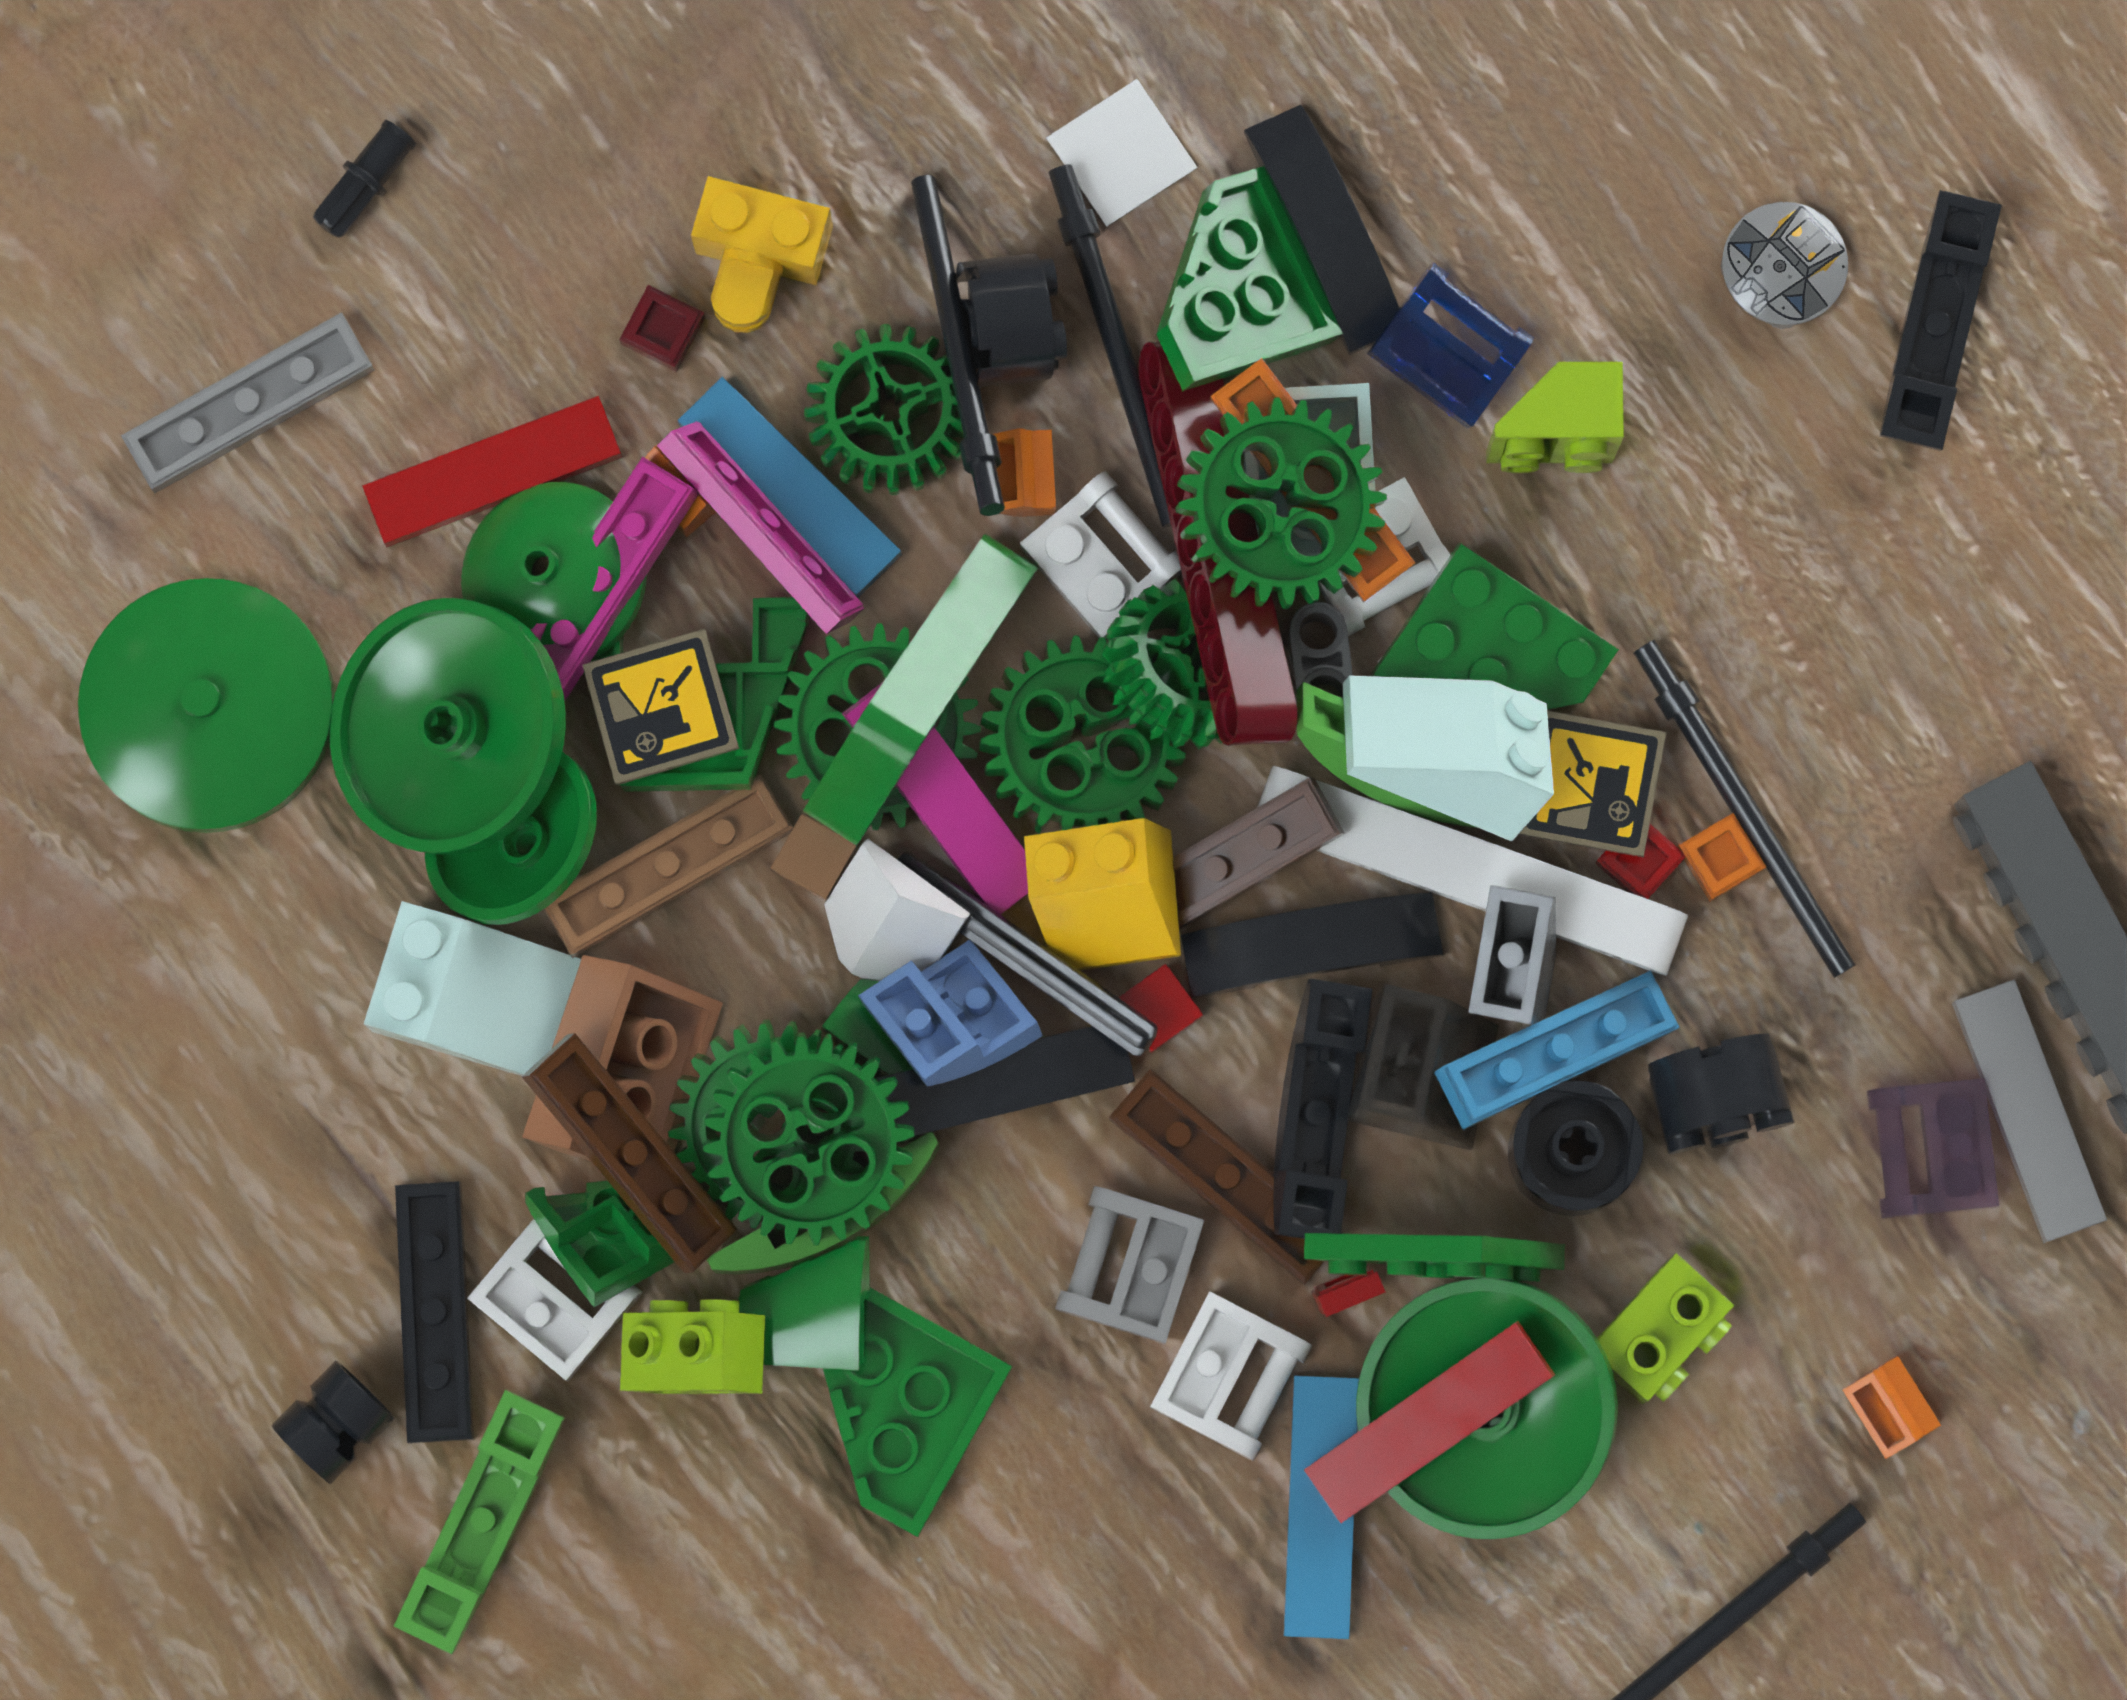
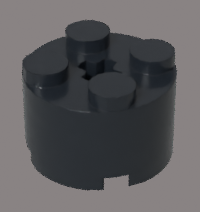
M1036 253L959 262L956 268L957 283L968 281V299H961L975 368H979L977 371L979 387L1051 379L1054 370H1058L1059 359L1067 357V339L1062 320L1053 321L1049 297L1057 296L1058 293L1057 274L1053 259L1040 260Z
M1753 1034L1720 1041V1046L1700 1050V1046L1660 1058L1648 1065L1649 1081L1668 1154H1678L1706 1145L1704 1139L1706 1137H1709L1712 1148L1743 1142L1749 1139L1747 1131L1751 1130L1753 1125H1756L1757 1132H1765L1795 1123L1770 1034Z
M1588 1081L1563 1082L1538 1094L1516 1119L1508 1142L1509 1166L1519 1191L1540 1208L1563 1216L1587 1215L1611 1204L1625 1192L1635 1179L1643 1157L1642 1131L1631 1110L1612 1090ZM1572 1133L1580 1135L1581 1146L1591 1149V1155L1582 1157L1577 1165L1569 1163L1568 1153L1559 1150V1144L1565 1143Z

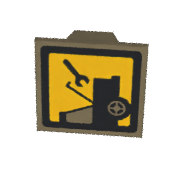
M706 629L582 665L615 785L739 749Z
M1547 711L1554 795L1518 835L1644 857L1666 732Z

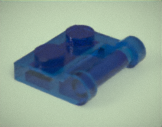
M1433 262L1422 274L1407 299L1367 354L1468 429L1476 423L1531 346L1535 337L1520 326L1513 330L1447 280L1449 273ZM1431 300L1499 349L1492 363L1423 312Z

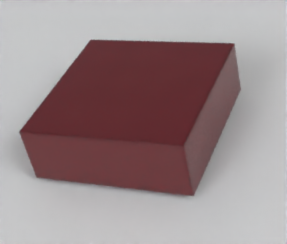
M648 285L619 341L621 345L677 372L705 319V314Z

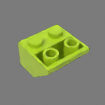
M1557 362L1495 424L1486 449V463H1501V471L1507 473L1535 472L1539 470V463H1564V470L1567 472L1592 473L1601 471L1603 469L1602 463H1612L1624 438L1623 362Z

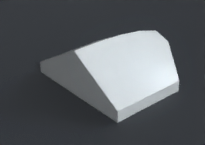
M866 839L862 843L824 904L839 961L851 974L862 979L881 981L911 960L920 972L936 961H939L970 916L968 911L870 839Z

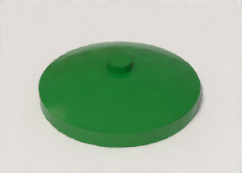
M213 578L189 579L159 587L141 596L123 609L106 626L95 642L82 673L78 697V717L86 752L94 768L112 792L130 808L158 824L173 829L201 833L224 832L257 823L285 807L309 783L318 770L330 743L329 727L335 690L327 659L319 643L303 621L284 603L256 587L241 582Z
M459 598L431 599L403 608L389 616L365 637L351 656L340 677L332 704L329 727L331 759L336 778L347 802L356 815L380 837L395 845L414 851L436 855L465 854L483 849L505 838L516 830L540 804L555 777L561 760L566 730V709L564 694L555 665L540 640L527 626L510 614L479 602Z
M1467 1278L1436 1287L1416 1297L1402 1307L1387 1322L1371 1345L1363 1363L1356 1396L1358 1431L1517 1321L1555 1373V1376L1387 1491L1407 1512L1440 1531L1472 1539H1502L1540 1529L1568 1512L1585 1496L1601 1474L1610 1455L1617 1427L1618 1401L1614 1376L1608 1358L1597 1337L1575 1311L1558 1298L1535 1286L1516 1280Z

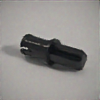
M384 120L379 131L369 141L353 163L346 161L343 164L346 172L314 212L313 218L316 223L337 238L343 237L376 195L384 196L386 190L383 185L409 151L414 149L416 142L397 125Z

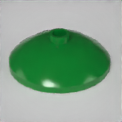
M567 482L542 483L504 499L481 521L467 546L461 574L463 599L500 609L518 619L529 629L534 628L536 624L547 623L540 640L542 645L557 644L551 638V628L560 620L570 621L577 628L579 635L583 634L620 578V553L613 533L611 532L597 547L592 539L596 527L613 501L594 489ZM541 557H548L549 566L547 570L539 576H534L532 573L534 562ZM598 566L607 569L612 576L611 587L603 592L593 591L597 580ZM647 575L615 619L592 660L613 647L630 628L643 601Z
M562 752L555 777L547 793L533 813L512 833L500 841L474 852L458 855L425 853L427 874L438 897L459 915L468 920L487 925H502L521 921L552 904L575 880L589 855L596 830L597 807L593 788L587 775L576 761Z

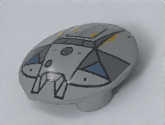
M1776 202L1752 210L1734 226L1725 243L1720 267L1731 296L1743 310L1775 328L1786 329L1817 318L1835 303L1846 282L1848 255L1844 241L1837 228L1823 214L1803 204Z

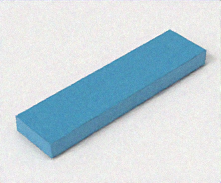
M723 377L677 420L680 427L696 421L700 422L857 598L902 555L901 550Z
M1649 971L1448 1063L1434 1073L1464 1130L1529 1100L1560 1083L1574 1079L1662 1038L1680 1027L1652 972Z
M1294 1376L1283 1636L1349 1639L1354 1515L1340 1523L1304 1469L1357 1433L1356 1396L1359 1378Z

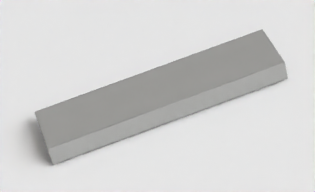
M341 312L126 432L121 437L155 494L375 371Z
M2015 979L1954 1001L1952 1006L2043 1244L2107 1221Z

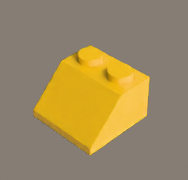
M1140 818L1024 836L1029 901L1047 947L1080 971L1181 956L1171 830L1148 819Z

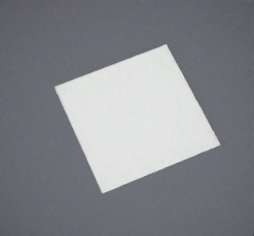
M1138 79L1046 137L1063 164H1071L1073 166L1080 189L1106 227L1198 168Z

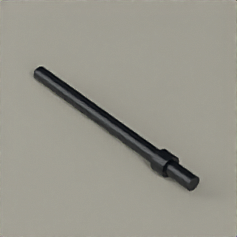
M1071 164L1062 165L1048 172L1062 214V218L1057 222L1065 246H1072L1162 528L1171 527L1141 391L1139 371L1096 238L1101 235L1093 209H1086L1073 166Z
M922 175L913 179L911 186L964 439L959 444L964 470L972 474L980 514L993 516L1005 509L997 468L1002 463L997 437L989 434L936 179L932 175Z
M1655 640L1637 649L1633 654L1659 694L1654 700L1667 721L1674 719L1730 811L1734 813L1760 855L1767 871L1832 976L1835 978L1854 967L1856 964L1695 706L1700 700L1688 680L1686 679L1682 682L1679 680Z
M1848 1503L1812 1534L1805 1530L1786 1546L1789 1552L1786 1556L1611 1700H1653L1806 1573L1812 1577L1829 1563L1831 1559L1828 1554L1867 1523L1864 1517L1851 1503Z

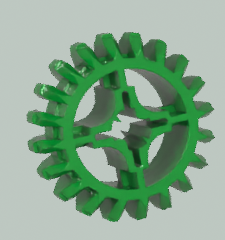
M883 324L879 330L881 342L870 344L868 334L864 329H859L855 332L856 343L859 349L854 352L841 341L836 342L833 345V350L837 359L841 362L839 366L828 360H819L816 365L817 372L829 383L815 381L807 384V395L823 403L806 407L804 409V416L808 422L822 424L809 433V440L812 446H823L832 443L821 455V461L825 467L834 466L845 459L846 461L839 474L842 482L850 483L859 471L865 472L863 477L864 492L873 493L877 486L878 477L887 478L889 494L894 496L900 493L899 477L909 475L912 487L916 491L924 489L925 485L921 470L926 467L935 477L943 478L946 475V467L938 456L943 454L950 459L960 460L959 444L950 437L964 438L960 418H958L959 411L952 378L948 376L950 368L947 354L936 361L934 360L940 347L939 339L931 336L919 349L915 347L917 333L914 327H906L903 332L902 341L894 342L892 341L891 326ZM896 364L907 366L923 374L931 381V384L922 386L921 382L909 385L898 384L890 378L883 365ZM865 372L870 388L869 395L863 402L851 407L852 414L837 419L838 406L842 394L855 377ZM878 385L883 387L887 399H894L895 406L900 401L904 403L899 407L900 418L898 420L901 435L897 434L893 421H885L884 414L880 419L876 417L881 412V396ZM942 401V414L937 428L924 444L915 449L910 433L911 424L917 417L928 413L929 405ZM856 433L860 438L868 435L882 436L890 442L897 456H880L866 452L852 443L848 436Z
M1176 579L1165 583L1161 590L1152 585L1144 589L1137 598L1129 599L1120 609L1119 617H1116L1109 625L1107 635L1105 636L1109 641L1103 647L1100 658L1110 665L1104 672L1103 683L1120 687L1114 694L1113 705L1128 704L1133 711L1130 714L1129 725L1139 723L1142 720L1151 725L1150 740L1159 738L1164 732H1167L1170 735L1174 749L1184 746L1189 739H1191L1198 750L1209 746L1214 739L1221 744L1222 741L1218 736L1210 701L1198 700L1199 693H1208L1186 590L1184 591ZM1164 628L1176 629L1175 636L1163 635L1160 640L1147 637V633L1153 630Z

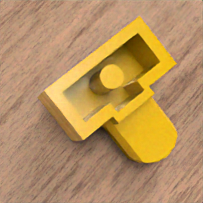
M707 177L692 229L691 239L696 254L721 260L711 294V302L716 318L724 327L734 332L742 333L760 329L770 316L781 276L817 285L833 228L830 208L718 178Z

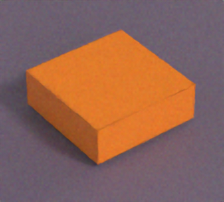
M1734 813L1677 847L1686 856L1684 861L1709 902L1766 868V865Z

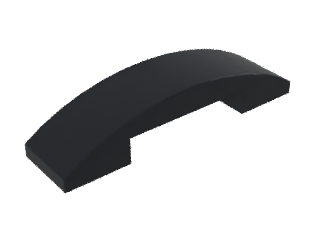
M1302 105L1245 129L1244 134L1259 166H1264L1343 334L1340 338L1348 354H1354L1405 331L1407 328L1366 227L1336 165Z
M1943 190L1938 192L1896 353L1880 430L1881 437L1934 450H1943L1958 389L1955 388L1983 271L1988 265L2002 207L2001 204Z
M1432 892L1374 898L1302 909L1181 934L1191 999L1251 989L1258 984L1380 964L1381 967L1443 956Z
M1308 979L1291 1041L1279 1112L1273 1191L1275 1235L1305 1239V1233L1341 1234L1348 1183L1347 1179H1341V1170L1356 1054L1365 1051L1372 997L1371 988L1317 979Z

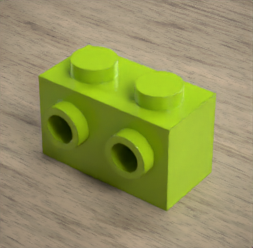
M1675 1253L1669 1257L1597 1337L1608 1358L1614 1380L1641 1404L1648 1402L1654 1394L1664 1402L1689 1375L1681 1364L1697 1347L1707 1354L1732 1327L1724 1317L1734 1307V1304L1681 1256Z
M715 1299L700 1300V1312H688L689 1302L651 1300L649 1312L623 1313L620 1391L652 1394H762L765 1315L739 1313V1301Z

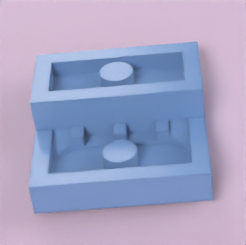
M971 940L963 943L921 972L911 960L858 995L861 1003L927 1087L955 1080L984 1069L1043 1036L1038 1022Z

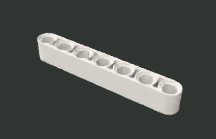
M1272 766L1258 807L1309 777ZM1316 780L1345 832L1344 835L1316 851L1485 912L1490 885L1556 897L1557 938L1667 976L1688 918L1687 914Z

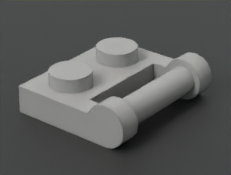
M1094 1186L1088 1203L1089 1206L1094 1207L1068 1290L1060 1291L1055 1309L1078 1318L1166 1344L1204 1220L1122 1193ZM1119 1215L1136 1220V1224L1111 1303L1108 1305L1093 1300L1092 1296Z

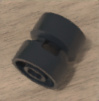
M336 1360L310 1386L312 1399L309 1402L296 1400L271 1425L280 1438L329 1484H332L357 1459L354 1447L358 1443L371 1445L396 1419L363 1383Z

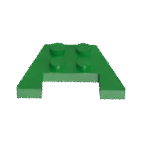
M793 597L753 598L752 662L715 663L739 749L620 784L624 792L751 790L781 705L777 702L778 697L785 693L789 682L787 676L793 670L811 619L809 614ZM624 635L613 647L591 662L623 653Z

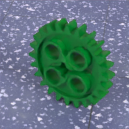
M1276 397L1269 405L1267 416H1262L1259 408L1252 401L1244 407L1243 424L1229 412L1223 415L1220 423L1225 435L1224 437L1215 431L1206 429L1200 439L1209 451V454L1193 450L1188 454L1186 462L1199 473L1198 475H1182L1178 480L1177 486L1192 493L1193 498L1179 502L1176 506V513L1194 516V522L1188 525L1181 532L1180 536L1181 539L1189 540L1200 538L1203 545L1194 554L1192 561L1198 563L1210 558L1213 559L1216 566L1209 577L1211 583L1220 580L1227 574L1234 578L1231 587V597L1236 598L1247 586L1255 588L1256 606L1262 607L1272 591L1278 593L1282 608L1288 609L1293 604L1295 591L1300 590L1307 603L1312 605L1319 599L1318 583L1321 582L1333 594H1336L1343 588L1338 569L1354 578L1363 570L1353 553L1371 556L1376 551V544L1365 536L1364 533L1377 532L1385 526V520L1369 513L1371 508L1380 506L1387 500V494L1371 491L1368 487V484L1372 483L1382 474V470L1378 467L1362 468L1360 461L1371 447L1369 444L1359 445L1352 449L1349 447L1346 441L1354 428L1352 424L1349 423L1343 426L1337 432H1333L1328 428L1332 410L1327 408L1316 421L1308 419L1307 401L1301 399L1292 415H1285L1281 399ZM1258 451L1264 454L1272 466L1271 476L1264 480H1256L1249 477L1241 466L1242 453ZM1320 465L1326 468L1334 479L1333 491L1327 494H1318L1312 491L1304 480L1305 467ZM1227 487H1235L1243 493L1261 499L1231 498L1226 495L1225 490ZM1278 490L1286 492V503L1297 506L1291 508L1284 517L1276 515V504L1266 500L1271 499ZM1302 507L1332 509L1336 512L1337 518L1329 520L1318 513L1307 511V509ZM1235 513L1250 515L1259 527L1258 539L1253 542L1237 540L1228 528L1229 515ZM1297 527H1308L1314 530L1321 540L1320 554L1316 556L1300 554L1291 542L1292 530Z
M882 623L876 624L872 641H863L857 627L852 626L849 629L848 646L842 648L831 635L825 637L826 649L829 655L825 659L808 650L804 653L806 663L812 670L808 676L799 672H789L787 677L799 689L797 696L779 695L777 702L793 712L792 718L775 721L774 729L791 733L792 741L781 745L776 751L777 755L781 756L796 755L798 763L785 776L788 780L803 776L807 777L810 783L801 796L804 801L811 798L836 757L824 754L818 748L815 742L817 728L824 722L836 720L844 723L850 732L853 729L842 713L828 704V697L836 695L851 706L859 701L848 687V678L855 669L861 666H870L877 669L885 680L909 645V628L903 627L895 642L886 641ZM968 676L966 677V679L964 680V682L958 690H960L969 680ZM956 692L940 716L935 729L957 759H976L978 753L962 744L964 736H971L981 732V726L965 722L963 718L964 713L971 711L979 705L978 700L970 698L959 699ZM897 788L893 789L870 825L872 831L879 830L884 813H891L894 822L899 828L905 827V809L909 808L910 805Z
M1073 635L1068 653L1065 654L1061 653L1053 640H1049L1044 650L1045 660L1042 662L1029 650L1024 652L1021 662L1025 674L1010 667L1004 670L1002 680L1010 691L992 688L988 701L1000 711L983 712L980 721L981 726L996 732V734L981 738L979 743V751L997 754L996 758L986 764L984 769L985 776L995 777L1003 775L1005 778L998 787L995 796L998 800L1014 794L1019 798L1013 813V817L1016 819L1022 817L1031 809L1038 813L1035 823V831L1038 833L1044 830L1051 820L1058 822L1059 831L1072 829L1073 826L1088 827L1120 822L1123 816L1127 820L1145 818L1140 804L1142 803L1158 811L1162 807L1164 799L1156 787L1173 790L1178 780V777L1165 766H1181L1185 759V752L1170 746L1172 741L1169 733L1164 732L1159 738L1150 740L1151 725L1144 720L1136 723V727L1132 729L1122 728L1100 733L1117 725L1120 721L1130 719V714L1133 711L1128 704L1118 705L1116 709L1110 712H1101L1091 707L1086 700V692L1094 688L1107 689L1113 694L1120 688L1103 683L1104 672L1110 666L1100 659L1103 647L1106 645V640L1103 637L1098 639L1093 652H1084L1079 635ZM1036 707L1047 708L1055 714L1059 726L1051 731L1043 732L1036 730L1027 721L1026 712ZM1080 728L1084 737L1098 734L1091 749L1086 750L1081 741L1067 744L1070 742L1074 729ZM1065 745L1039 759H1032L1029 755V752L1033 749L1042 750ZM1113 747H1127L1135 752L1140 766L1131 771L1119 770L1110 763L1107 751ZM1054 766L1069 767L1076 772L1080 785L1073 790L1064 791L1057 789L1049 781L1047 771Z
M763 1020L759 1026L756 1039L751 1037L743 1024L739 1025L733 1032L734 1047H731L720 1036L715 1037L710 1042L715 1061L700 1053H697L690 1061L694 1069L701 1076L700 1078L682 1075L678 1079L677 1085L681 1090L690 1095V1098L677 1099L670 1104L669 1110L685 1117V1122L673 1126L668 1131V1137L686 1140L687 1146L678 1152L676 1156L682 1163H694L696 1169L692 1175L699 1183L705 1181L710 1186L707 1193L714 1201L720 1198L721 1192L730 1183L728 1177L709 1178V1168L722 1160V1156L703 1152L704 1142L718 1137L715 1130L704 1125L706 1115L725 1113V1109L712 1099L715 1089L734 1093L736 1088L727 1077V1071L730 1067H733L748 1075L751 1072V1068L748 1064L747 1053L751 1049L767 1061L772 1058L771 1041L774 1038H778L787 1053L795 1051L798 1029L794 1021H791L786 1026L781 1037H775L770 1020ZM816 1029L808 1037L810 1050H819L822 1031ZM842 1044L834 1046L833 1053L841 1056L844 1046ZM831 1082L821 1083L810 1094L814 1107L822 1108L829 1114L843 1109L848 1101L844 1089ZM768 1103L760 1104L753 1108L749 1113L752 1127L759 1132L766 1123L765 1118L769 1119L779 1108ZM861 1117L848 1119L834 1127L833 1133L860 1128L864 1125V1120ZM786 1121L782 1124L781 1129L785 1126ZM801 1125L797 1140L786 1145L761 1149L754 1159L760 1162L764 1157L777 1155L798 1145H805L808 1148L809 1154L819 1151V1142L823 1137L813 1135L804 1125ZM852 1143L843 1144L832 1154V1162L842 1173L856 1174L864 1170L868 1165L863 1158L856 1154L857 1151L865 1152L859 1145ZM791 1165L793 1171L792 1181L786 1184L771 1182L772 1185L781 1194H798L807 1185V1177L801 1169ZM740 1196L728 1201L725 1215L729 1220L736 1216L744 1203ZM758 1212L749 1218L750 1227L756 1229L761 1223L763 1216ZM779 1223L775 1225L777 1230L785 1228V1225Z
M799 1033L795 1051L788 1053L780 1040L774 1038L771 1041V1059L765 1061L753 1049L748 1051L747 1060L751 1068V1072L748 1075L739 1069L729 1068L727 1077L736 1088L734 1093L715 1089L712 1099L725 1109V1113L707 1114L705 1117L704 1125L721 1132L719 1137L711 1138L703 1144V1152L722 1156V1160L709 1168L708 1176L709 1178H729L730 1183L721 1192L720 1199L722 1202H726L740 1196L744 1200L738 1215L739 1221L747 1220L756 1212L763 1216L760 1235L766 1236L776 1223L785 1225L786 1244H792L799 1228H808L813 1245L818 1246L822 1236V1228L831 1226L840 1241L845 1240L846 1220L852 1217L860 1226L867 1229L870 1227L871 1222L866 1209L869 1204L886 1212L890 1209L891 1203L887 1195L882 1191L883 1187L903 1189L905 1185V1179L892 1168L893 1165L912 1164L913 1154L906 1149L898 1147L897 1142L914 1137V1127L907 1124H898L895 1121L896 1118L909 1110L908 1100L889 1102L887 1096L893 1092L898 1084V1080L895 1076L879 1082L873 1078L880 1064V1059L876 1056L862 1066L856 1064L857 1044L854 1042L840 1056L833 1053V1041L830 1034L825 1035L819 1050H810L805 1034ZM827 1082L839 1085L847 1095L848 1101L846 1105L836 1113L827 1114L819 1111L814 1107L810 1097L811 1092L816 1086ZM768 1103L781 1109L785 1116L786 1124L779 1132L766 1135L759 1133L752 1127L749 1113L760 1104ZM854 1117H861L864 1120V1125L860 1128L832 1133L821 1138L819 1151L809 1154L808 1148L805 1145H798L764 1161L759 1162L754 1159L753 1154L758 1150L786 1145L797 1140L801 1125L808 1124L812 1133H821ZM852 1143L859 1145L866 1151L869 1163L864 1170L856 1174H846L835 1167L832 1162V1154L843 1144ZM793 1165L804 1172L807 1177V1185L798 1194H781L772 1185L770 1175L780 1166Z

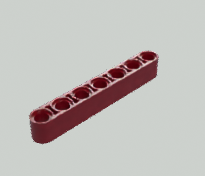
M1147 342L1144 344L1139 358L1138 373L1218 736L1222 743L1227 746L1287 743L1295 735L1297 706L1272 594H1270L1262 607L1256 606L1255 588L1247 586L1236 598L1231 597V587L1234 578L1227 574L1220 580L1211 583L1209 577L1216 566L1213 559L1210 558L1198 563L1192 561L1194 554L1203 545L1200 538L1189 540L1181 539L1180 536L1181 532L1194 522V516L1176 513V506L1179 502L1193 498L1192 493L1177 486L1178 480L1182 475H1198L1199 473L1186 462V458L1191 450L1209 454V451L1200 439L1206 429L1215 431L1223 437L1225 436L1220 423L1223 415L1210 399L1211 395L1224 386L1223 378L1182 391L1160 342ZM1227 487L1225 490L1226 495L1231 498H1250L1248 494L1239 491L1235 487ZM1245 513L1229 515L1228 528L1237 540L1253 542L1258 539L1256 523L1250 515Z

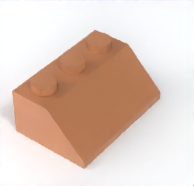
M583 955L552 1048L566 1035L576 1033L674 1152L678 1139L668 1137V1131L673 1126L683 1123L685 1117L670 1111L669 1106L674 1100L690 1098V1095L681 1090L677 1085L678 1079L682 1075L699 1077L698 1072L690 1061L697 1053L706 1056L723 1002L633 965ZM536 1095L522 1138L564 1154L592 1162Z

